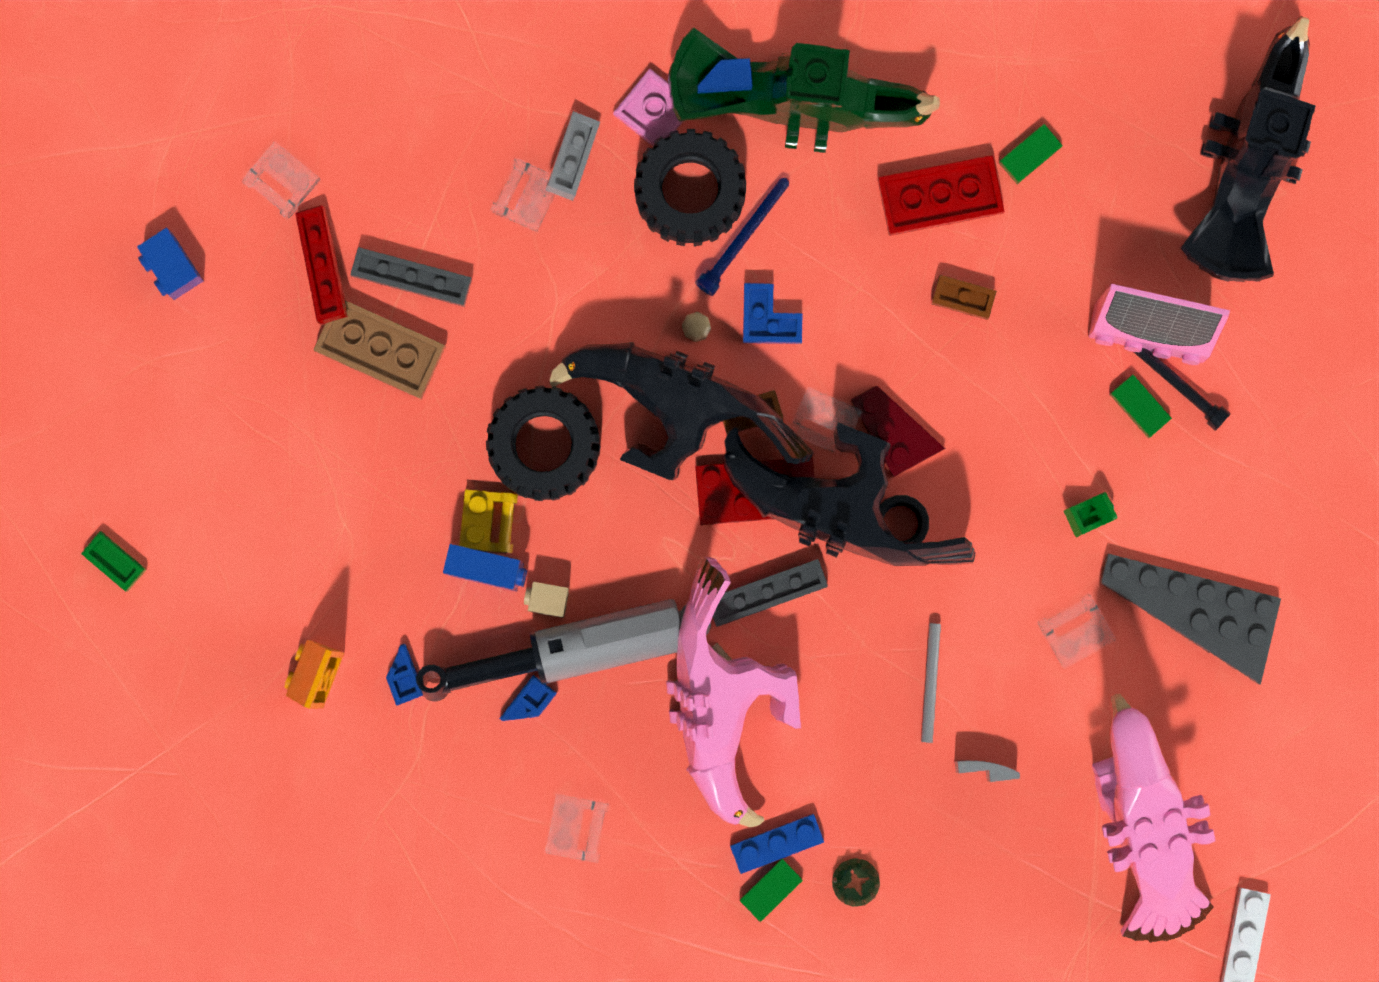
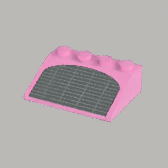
M1111 284L1095 303L1088 337L1095 339V342L1101 345L1112 346L1113 343L1124 345L1125 350L1131 352H1141L1142 348L1153 352V356L1169 359L1173 356L1182 358V362L1185 364L1199 365V363L1205 362L1210 357L1229 317L1230 310Z

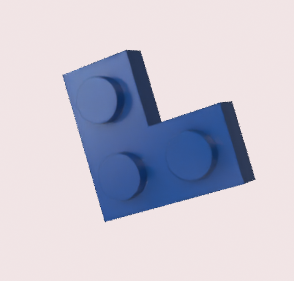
M744 283L743 343L802 344L803 313H773L774 284Z

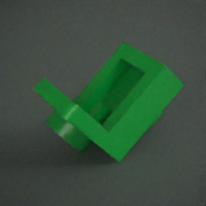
M1106 492L1063 511L1075 537H1079L1118 518L1114 505Z

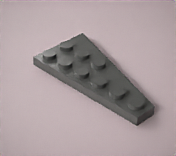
M1106 554L1100 578L1102 585L1146 611L1150 616L1160 620L1206 652L1213 654L1256 684L1261 685L1281 598Z

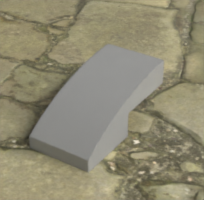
M978 760L954 761L956 773L986 771L988 782L1020 779L1019 772L1003 765Z

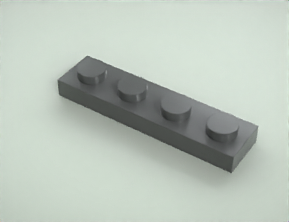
M360 247L357 249L350 274L351 277L462 307H465L472 283V277Z
M819 559L725 592L713 615L716 627L827 588L828 584Z

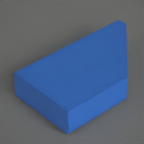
M750 58L720 60L697 86V93L752 90Z
M406 644L400 645L392 667L386 676L396 706L423 696L416 683L417 672Z
M533 675L499 719L509 721L539 717L557 693L548 685H541L540 679Z

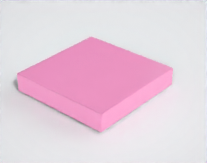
M651 69L645 73L613 112L617 119L652 146H654V141L661 136L664 139L669 137V132L676 131L683 122L678 121L674 111H672L669 83Z

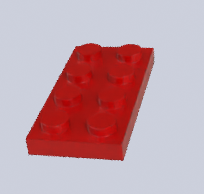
M993 155L882 176L877 179L889 236L1001 215L1005 212Z
M811 457L809 462L799 464L787 463L785 459L760 461L770 469L789 477L815 478L813 457ZM724 464L695 466L700 526L775 520L769 516L762 517L759 511L732 484Z

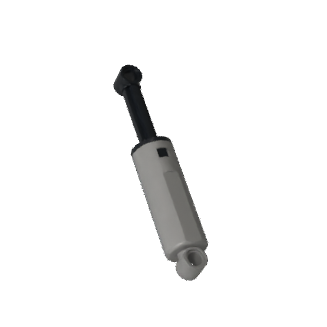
M668 599L530 632L531 648L447 668L434 664L426 665L419 670L416 676V683L423 697L429 701L438 702L454 690L538 671L541 685L674 654L677 653L678 635L686 605L682 610L678 611L676 601ZM711 622L707 628L706 635L711 629ZM433 678L440 679V683L436 687H426L429 680Z

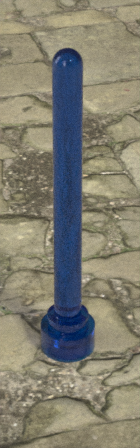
M787 178L779 179L711 271L707 270L705 273H701L694 283L703 292L713 297L718 291L722 274L789 187V180Z

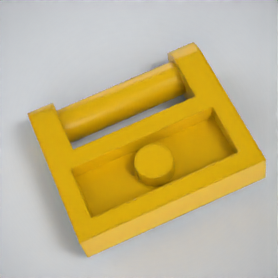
M465 489L459 546L479 551L512 553L513 544H510L513 512L514 504L518 502V494ZM494 502L502 503L499 543L491 542Z

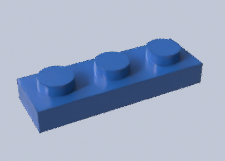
M814 814L732 844L730 847L740 874L822 844L824 840Z

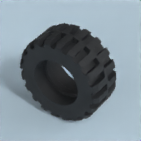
M687 129V133L679 134L678 130L669 132V137L664 139L661 136L655 140L654 146L652 148L648 147L643 153L642 161L638 162L634 179V192L639 214L653 233L657 232L660 234V238L667 242L669 240L676 241V245L685 246V243H693L694 246H701L704 241L709 240L713 242L718 240L719 235L722 233L726 234L741 215L746 197L743 163L739 162V155L734 148L730 150L724 139L721 137L718 140L713 138L711 132L704 130L703 134L695 133V129ZM684 163H696L712 171L718 183V193L713 204L698 213H683L669 206L664 198L662 186L666 174L671 169Z
M542 385L535 386L534 389L527 390V388L519 390V394L513 397L509 396L504 400L503 406L495 410L494 418L491 424H488L486 450L488 451L489 463L501 482L519 496L534 499V501H554L566 495L570 496L581 485L584 486L589 476L595 471L601 447L600 435L595 419L584 403L579 401L572 393L562 391L561 388L554 386L552 388H545ZM547 416L559 420L566 426L571 436V451L568 458L561 466L550 471H536L527 467L519 459L516 451V438L519 430L526 422L536 417Z

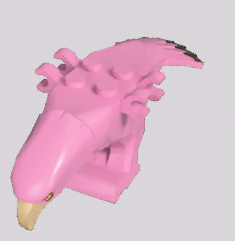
M702 557L698 563L678 635V681H666L667 693L674 694L675 700L680 701L681 710H669L670 723L677 724L678 730L683 731L689 766L686 770L695 781L710 809L723 821L751 828L763 823L764 817L755 813L743 800L735 773V755L740 742L746 712L758 695L769 694L771 696L769 707L775 719L795 729L801 728L797 675L791 667L787 668V665L783 663L776 664L774 667L763 666L749 657L727 661L707 643V628L731 581L727 571L721 567L715 558Z
M1115 694L1111 696L1113 719L1110 737L1113 757L1093 763L1092 769L1094 771L1095 785L1101 809L1112 820L1111 823L1102 825L1103 836L1108 839L1110 847L1120 844L1122 846L1107 851L1109 862L1113 863L1115 872L1124 871L1131 866L1140 892L1139 900L1121 929V934L1123 937L1133 939L1134 941L1165 942L1181 937L1183 934L1195 929V925L1205 920L1206 916L1214 908L1208 898L1194 884V855L1191 845L1193 843H1213L1216 841L1214 830L1209 829L1207 820L1188 826L1186 819L1207 818L1211 815L1208 803L1204 804L1202 795H1196L1183 801L1176 782L1169 774V768L1163 758L1156 735L1148 718L1137 709L1132 708L1121 694Z

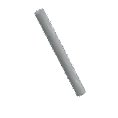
M929 623L921 735V742L933 743L941 633V624Z

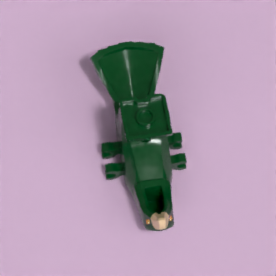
M694 27L682 37L668 74L672 111H674L678 121L704 119L733 113L750 116L773 124L788 125L785 148L797 149L800 127L817 129L814 152L819 153L826 152L829 131L843 133L860 128H907L922 125L930 118L934 111L939 109L940 98L935 95H929L926 91L919 90L910 85L867 78L849 70L850 50L796 43L792 47L791 52L781 53L777 61L750 62L752 90L697 93V86L720 60L738 58Z

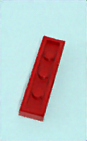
M323 205L296 212L295 216L317 323L322 325L348 317L326 208Z

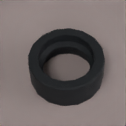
M895 495L885 499L880 504L883 519L885 514L896 506L910 508L918 519L916 533L911 538L901 542L921 543L929 530V516L926 508L917 499L908 495Z

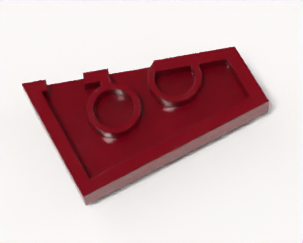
M878 386L850 400L869 435L891 444L889 453L885 458V464L892 477L946 449Z

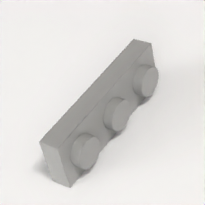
M574 111L572 112L545 189L546 191L572 201L574 200L600 121Z

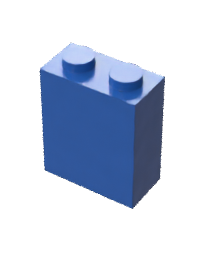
M449 544L443 574L517 592L519 586L524 587L528 570L523 568L524 563L517 559Z

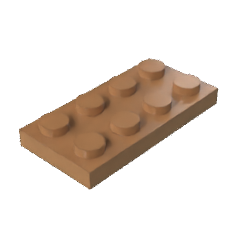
M345 300L348 317L326 323L313 350L422 400L446 346Z

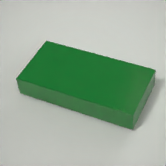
M1043 124L1001 159L999 164L1018 185L1059 151L1063 145L1047 126Z
M1131 375L1109 394L1148 439L1172 419L1134 375Z
M102 531L94 537L81 553L125 592H128L147 570Z
M780 859L739 901L761 922L803 879L783 859Z

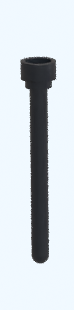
M1142 348L1141 352H1134L1205 414L1204 418L1208 421L1206 424L1214 431L1231 415L1223 406L1219 407L1216 404L1213 406L1159 358L1153 356V353L1148 349Z

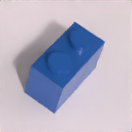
M167 227L137 246L142 254L138 259L147 272L152 270L157 277L154 284L162 296L168 294L169 297L176 300L204 282L174 234Z

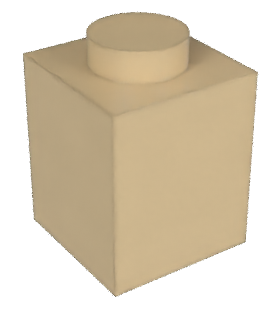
M533 582L532 588H526L524 605H529V612L564 618L570 589Z

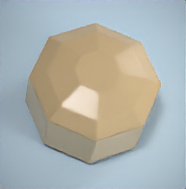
M699 312L688 314L682 323L685 337L693 342L706 339L711 330L708 317Z

